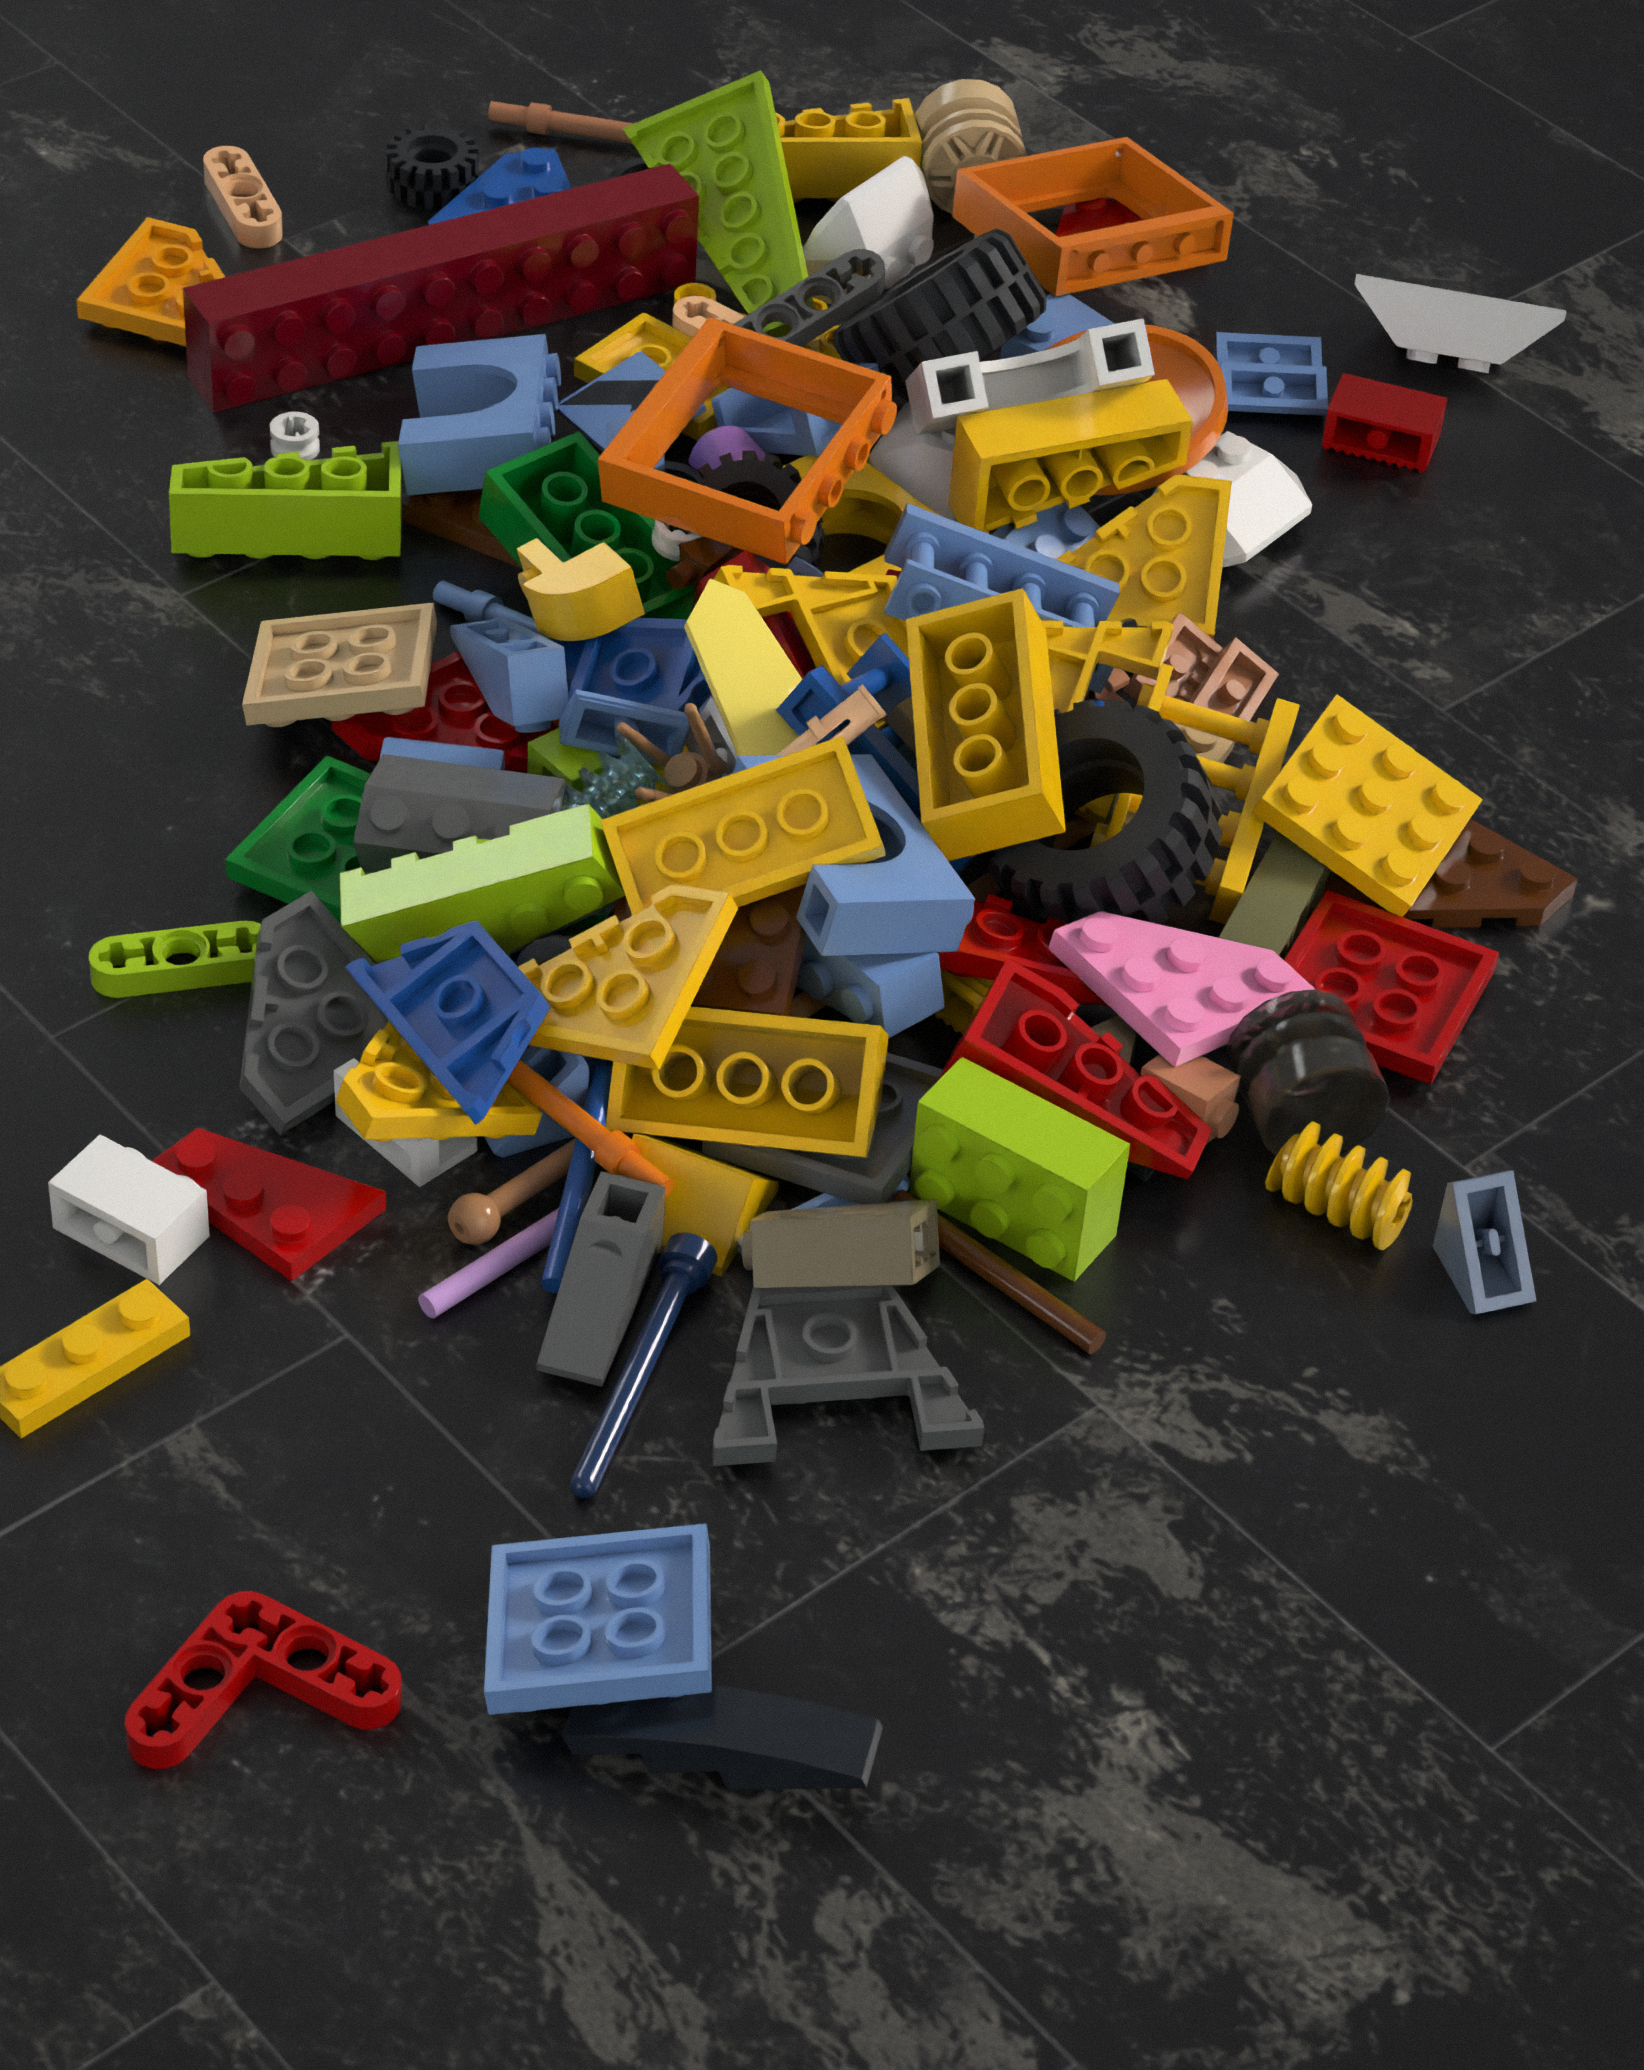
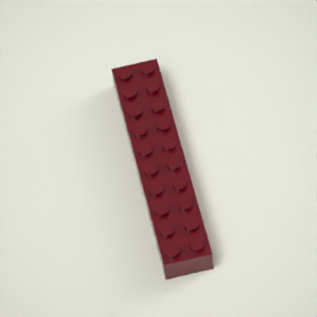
M666 164L184 287L183 304L188 379L212 412L216 413L414 360L416 346L493 339L672 291L684 284L696 283L699 195L671 164Z

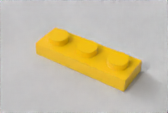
M145 1279L0 1366V1418L22 1439L189 1337V1317L151 1281Z

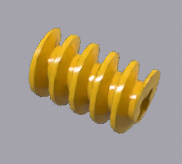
M1312 1121L1300 1134H1294L1282 1146L1269 1169L1265 1181L1266 1189L1272 1192L1282 1189L1284 1199L1295 1204L1304 1201L1306 1210L1314 1215L1319 1216L1327 1212L1329 1223L1341 1228L1350 1224L1352 1235L1364 1240L1373 1235L1374 1246L1380 1250H1385L1398 1237L1411 1211L1413 1203L1412 1194L1407 1192L1411 1172L1402 1169L1388 1182L1385 1180L1388 1160L1379 1157L1367 1170L1362 1168L1365 1157L1364 1147L1356 1145L1343 1158L1339 1156L1343 1136L1334 1133L1320 1146L1317 1144L1320 1124Z

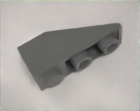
M600 1172L577 1227L538 1357L537 1371L603 1386L663 1243L666 1187Z

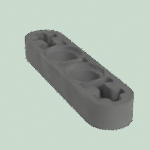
M854 249L733 325L769 336L763 331L767 324L772 322L786 323L792 330L785 336L772 338L803 347L875 301L883 293L885 288L884 261L880 255L871 250ZM856 273L859 275L852 279V274ZM870 274V278L866 280L864 276ZM823 295L830 298L834 304L825 310H814L808 307L805 301L812 296Z

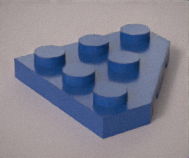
M529 148L523 152L508 153L503 155L428 221V225L572 189L555 148Z

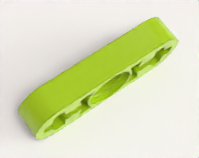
M235 921L106 937L95 943L89 952L91 984L97 992L104 996L123 998L252 982L257 936L261 924L254 921ZM241 950L250 951L248 953H240ZM217 952V957L210 958V953ZM178 953H189L198 957L196 961L186 965H174L166 961L168 957ZM153 960L154 965L146 966V961ZM116 965H124L122 968H113Z

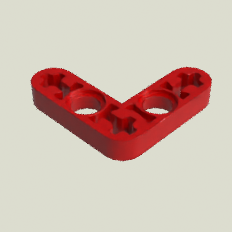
M254 1591L237 1592L227 1596L216 1605L131 1704L125 1715L126 1742L131 1757L142 1766L151 1769H166L178 1765L191 1754L255 1676L350 1726L360 1729H377L388 1725L394 1720L402 1707L401 1673L397 1665L387 1657L264 1594ZM252 1623L259 1624L260 1632L254 1628H249ZM236 1626L245 1630L241 1634L234 1633L233 1627ZM268 1643L273 1646L270 1652L268 1651ZM302 1649H314L322 1652L327 1657L326 1662L322 1666L311 1671L295 1669L287 1662L292 1654ZM199 1668H211L224 1676L217 1686L208 1690H196L183 1682L190 1672ZM342 1668H346V1676L341 1674ZM376 1685L382 1688V1694L369 1690ZM356 1689L363 1692L369 1691L363 1698L356 1696ZM172 1702L178 1707L174 1713ZM171 1718L173 1724L172 1734L161 1730ZM150 1728L158 1732L153 1737L147 1736L146 1729Z

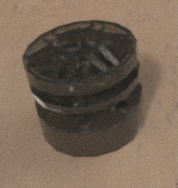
M1316 989L1287 992L1264 1001L1245 1015L1231 1033L1226 1051L1231 1071L1241 1076L1239 1081L1241 1094L1244 1100L1247 1101L1252 1119L1265 1148L1274 1155L1278 1154L1282 1146L1294 1134H1300L1312 1121L1320 1124V1134L1317 1144L1320 1146L1334 1133L1343 1136L1340 1154L1350 1151L1370 1137L1384 1120L1390 1102L1386 1082L1372 1053L1367 1049L1363 1033L1357 1026L1350 1006L1336 994Z

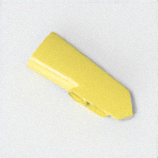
M709 579L687 619L684 629L737 756L777 755L799 737L776 709L801 682L802 678L747 594L729 585Z

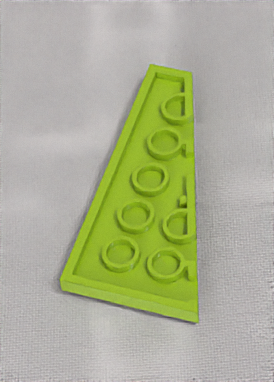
M761 70L622 128L649 169L671 164L699 195L698 241L748 314L808 277L770 84ZM810 297L805 301V304L815 310L813 298ZM772 322L763 328V331L772 337L785 336L792 330L789 325L782 322Z

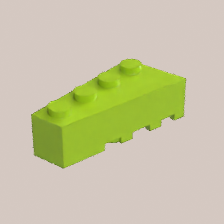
M399 441L383 442L382 453L357 455L355 446L332 448V458L306 461L300 458L298 452L279 453L261 466H252L251 461L246 457L172 465L169 489L171 553H186L198 558L210 557L215 554H245L251 558H267L272 555H302L309 559H323L330 555L359 556L367 560H378L386 556H401L402 465L398 448Z
M589 804L510 825L509 835L492 840L478 839L474 835L453 841V851L424 859H419L416 852L392 858L391 868L365 875L362 867L340 873L341 927L377 964L402 956L400 948L402 944L423 937L435 938L450 928L475 920L479 922L501 949L508 954L625 896L600 822L602 818Z

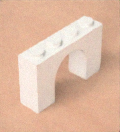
M1143 318L1088 329L1082 336L1070 343L1017 357L980 362L978 351L924 361L919 364L905 382L917 436L956 428L957 416L1141 384L1153 377L1155 372Z

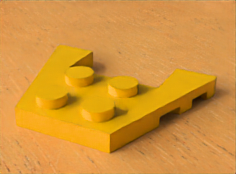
M727 565L721 567L714 578L718 582L744 591L761 617L789 611L816 668L822 665L839 685L851 680L846 673L875 640L885 633L909 659L906 621L884 613L885 605L897 582V576L825 571L822 577L797 576L793 574L791 569L770 568L767 574L742 572V566ZM885 717L880 718L874 723L878 729L887 724L884 721Z
M1042 621L1047 636L1054 710L1059 709L1061 713L1073 710V703L1083 702L1097 663L1157 680L1172 637L1174 624L1151 622L1150 628L1122 627V621H1100L1098 627H1063V621ZM1117 794L1097 798L1079 808L1075 813L1097 826L1098 822L1107 824Z

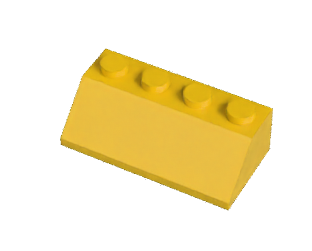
M690 1006L660 1070L613 1061L605 1127L610 1131L620 1130L623 1133L867 1158L882 1100L889 1034L879 1025Z

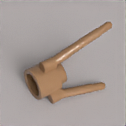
M693 703L686 704L684 710L703 757L695 752L679 753L670 757L624 722L617 724L616 730L620 735L664 769L665 787L670 793L639 787L635 790V796L638 799L651 803L723 777L721 774L727 770V763L717 755L702 717Z

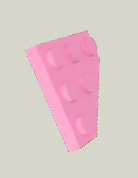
M1102 911L1055 929L1048 947L1057 958L1174 1068L1308 1008L1315 992V988L1273 950Z

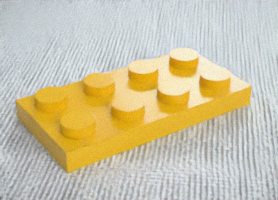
M843 735L600 820L632 916L653 905L650 896L672 884L730 893L737 907H741L807 884L812 865L864 864L886 856L881 837Z

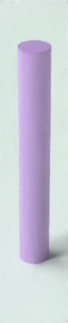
M559 1208L419 1295V1304L424 1313L430 1318L437 1317L549 1246Z

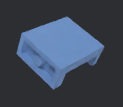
M859 364V366L879 372L878 364ZM730 388L712 399L717 426L735 425L745 430L765 453L818 456L824 451L843 425L734 388Z

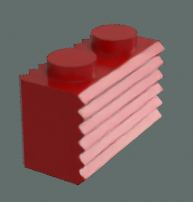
M1342 373L1336 391L1329 403L1322 446L1326 450L1333 448L1336 453L1341 450L1346 455L1354 453L1357 458L1362 455L1367 460L1375 458L1378 463L1383 460L1388 465L1396 463L1399 468L1406 465L1409 470L1416 468L1422 473L1427 470L1440 437L1447 398Z

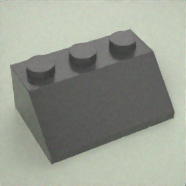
M383 754L365 784L353 843L360 867H362L364 872L374 873L391 868L392 858L416 852L419 859H424L453 851V841L474 835L478 839L488 840L509 835L510 825L560 812L566 781L564 778Z

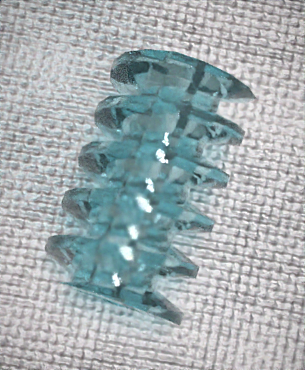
M618 735L615 738V743L621 757L616 759L600 751L596 756L602 774L597 775L584 767L578 770L584 789L580 792L566 784L563 796L565 806L561 807V811L589 804L602 819L639 807L638 798L635 796L637 788L643 787L657 790L655 783L658 781L665 785L667 784L626 737Z

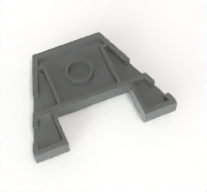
M893 1285L753 1287L736 1351V1361L730 1382H728L723 1400L721 1419L713 1438L712 1461L713 1466L775 1462L777 1440L771 1405L907 1395L910 1397L921 1451L982 1446L984 1424L976 1409L969 1411L958 1395L959 1384L948 1367H940L926 1347L927 1336Z

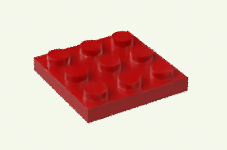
M1327 890L1284 959L1285 962L1315 988L1309 1007L1271 1025L1431 1085L1495 972L1499 952Z

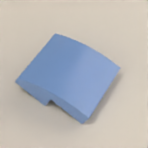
M1216 332L1214 358L1224 375L1228 411L1327 416L1326 366H1322L1321 337Z

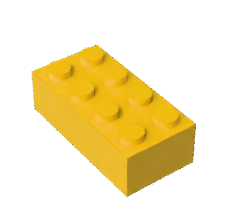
M1024 589L1013 590L906 619L921 823L945 858L951 861L1066 832L1046 629Z

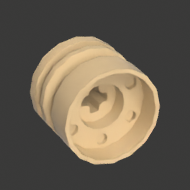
M960 79L941 85L925 97L915 113L916 123L922 140L920 167L921 172L924 174L929 197L940 209L949 213H953L957 169L1026 156L1012 100L1000 87L986 81Z

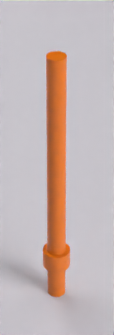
M519 1059L506 1081L508 1084L595 1152V1162L610 1174L666 1187L665 1199L669 1196L674 1187V1181L641 1156V1147L620 1130L611 1132Z

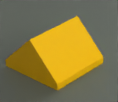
M633 1134L632 1140L641 1147V1156L674 1181V1187L665 1199L664 1235L659 1253L662 1254L668 1239L674 1234L691 1233L700 1236L708 1241L716 1250L718 1260L712 1274L722 1277L738 1253L737 1241L743 1236L745 1230L750 1229V1220L765 1212L779 1190V1181L702 1154V1152L662 1137Z

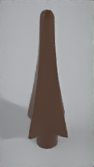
M707 537L679 544V562L666 572V579L669 585L676 590H681L689 584L697 590L700 579L736 557L742 549Z

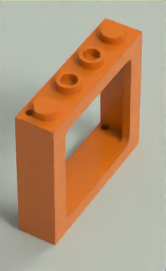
M1128 137L957 169L952 213L954 219L978 237L996 228L1010 234L1040 285L1055 297L1227 261L1234 213ZM1109 197L1118 200L1144 220L1057 237L1027 213Z
M708 317L599 456L598 467L602 502L742 550L747 549L753 554L786 565L799 546L807 545L811 540L816 524L826 509L836 506L842 495L844 485L853 472L863 469L868 460L870 449L880 435H887L891 430L897 413L896 403L892 402L891 376ZM720 386L731 387L843 424L779 511L653 469L715 388Z

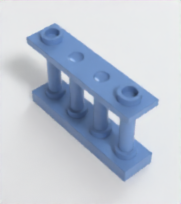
M908 503L885 550V562L903 569L885 605L884 613L904 621L908 618L1023 588L1041 621H1063V627H1098L1100 621L1107 620L1120 594L1119 583ZM1097 663L1088 690L1101 694L1114 667Z

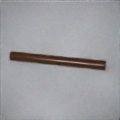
M900 1190L892 1197L890 1202L915 1201L918 1199L907 1191ZM937 1213L939 1247L1087 1353L1093 1354L1102 1346L1106 1338L1105 1331Z

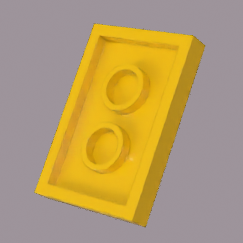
M643 312L574 358V376L586 383H590L640 350L667 371L693 337ZM720 386L715 388L704 402L706 411L689 421L681 433L698 441L705 433L718 428L712 399L731 387Z

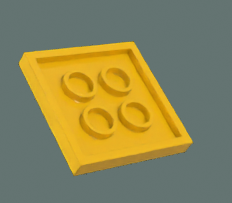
M1336 694L1251 812L1392 914L1403 917L1413 905L1483 799Z

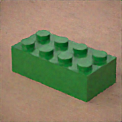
M580 431L485 471L479 519L521 568L522 564L516 548L536 538L563 563L605 542L632 567L645 612L639 618H689L696 590L691 584L681 590H676L669 585L666 579V572L678 564L679 561L663 557L652 545V531L655 528V519L602 502L598 467L600 454Z

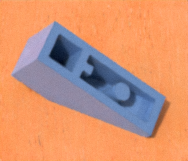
M507 618L450 626L451 638L494 716L513 727L515 726V730L518 732L544 731L551 728V720L560 719L563 710L569 702L563 646Z

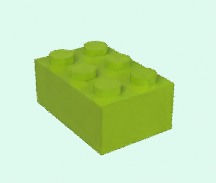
M961 1057L918 1101L909 1193L920 1200H937V1209L975 1228L982 1235L995 1239L1031 1258L1038 1265L1049 1268L1075 1282L1117 1234L1130 1144Z

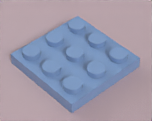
M707 1524L492 1545L484 1695L488 1715L531 1712L541 1709L591 1704L601 1705L611 1702L661 1697H680L683 1695L712 1692L710 1543Z

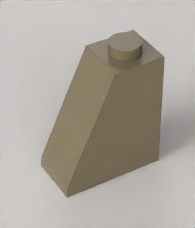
M915 1200L764 1212L750 1220V1229L745 1230L743 1233V1265L746 1270H753L754 1288L914 1285L940 1266L937 1200Z

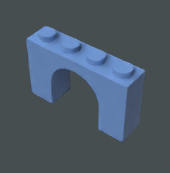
M546 334L416 346L412 374L420 418L402 420L398 442L407 495L483 488L485 471L551 443V436L555 435L554 411L558 410L557 386H561V371L558 354H548Z
M871 754L850 755L881 837L886 856L867 862L869 864L812 865L796 919L821 956L958 951L966 925L970 923L973 917L974 896ZM785 755L738 756L733 774Z

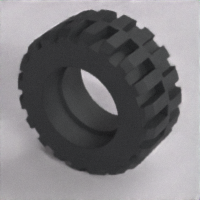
M996 228L938 259L854 314L834 331V347L843 361L855 365L861 363L878 364L880 373L891 376L892 402H895L896 406H901L909 402L905 381L921 362L978 351L979 360H981L982 357L1002 346L1010 338L1023 331L1026 326L1037 320L1046 311L1047 295L1010 234Z
M1094 700L1073 703V710L1061 713L1059 709H1055L1054 717L1065 822L1085 804L1097 798L1117 793L1142 795L1138 810L1120 832L1107 841L1090 848L1072 851L1053 849L1056 834L979 853L1006 899L1013 902L1012 909L1018 911L1023 918L1044 924L1048 916L1070 924L1102 911L1161 924L1169 919L1167 911L1176 904L1182 908L1194 896L1196 892L1193 884L1196 880L1204 882L1214 864L1209 852L1216 853L1220 847L1222 830L1218 821L1222 814L1219 800L1212 788L1213 786L1183 732L1171 720L1162 719L1158 711L1144 705H1136L1134 710H1132L1128 701L1106 700L1104 706H1096Z

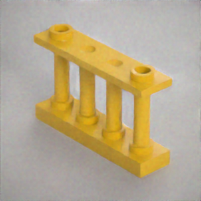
M1162 663L1155 686L1143 683L1137 705H1144L1158 711L1162 719L1171 720L1175 724L1248 745V752L1259 755L1255 767L1244 764L1243 769L1197 756L1213 786L1235 792L1233 798L1245 801L1241 813L1230 810L1228 816L1222 814L1218 821L1222 830L1220 845L1230 848L1227 861L1215 858L1214 864L1204 882L1200 880L1195 881V884L1206 887L1204 893L1216 896L1209 920L1226 924L1243 895L1264 826V821L1251 811L1280 773L1300 705L1277 698L1270 721L1258 717L1257 723L1185 702L1166 696L1174 666ZM1120 793L1110 824L1097 823L1090 847L1101 844L1123 829L1128 811L1136 813L1143 796Z

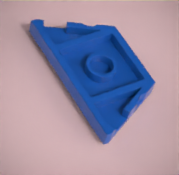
M636 618L607 634L580 641H561L547 637L549 640L564 647L569 700L574 691L578 689L685 712L684 707L686 704L693 703L698 710L712 693L684 629L687 619Z
M477 920L450 928L435 938L423 937L400 945L402 955L400 957L370 966L363 957L345 966L357 984L475 1125L486 1116L551 1008L538 989Z

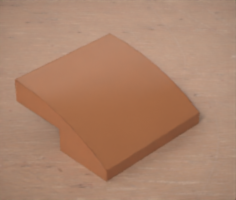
M1179 612L1169 622L1174 624L1163 660L1164 664L1174 666L1166 696L1250 721L1279 673L1238 638L1235 637L1227 646L1222 648ZM1134 673L1123 691L1138 702L1143 683L1155 686L1157 680Z

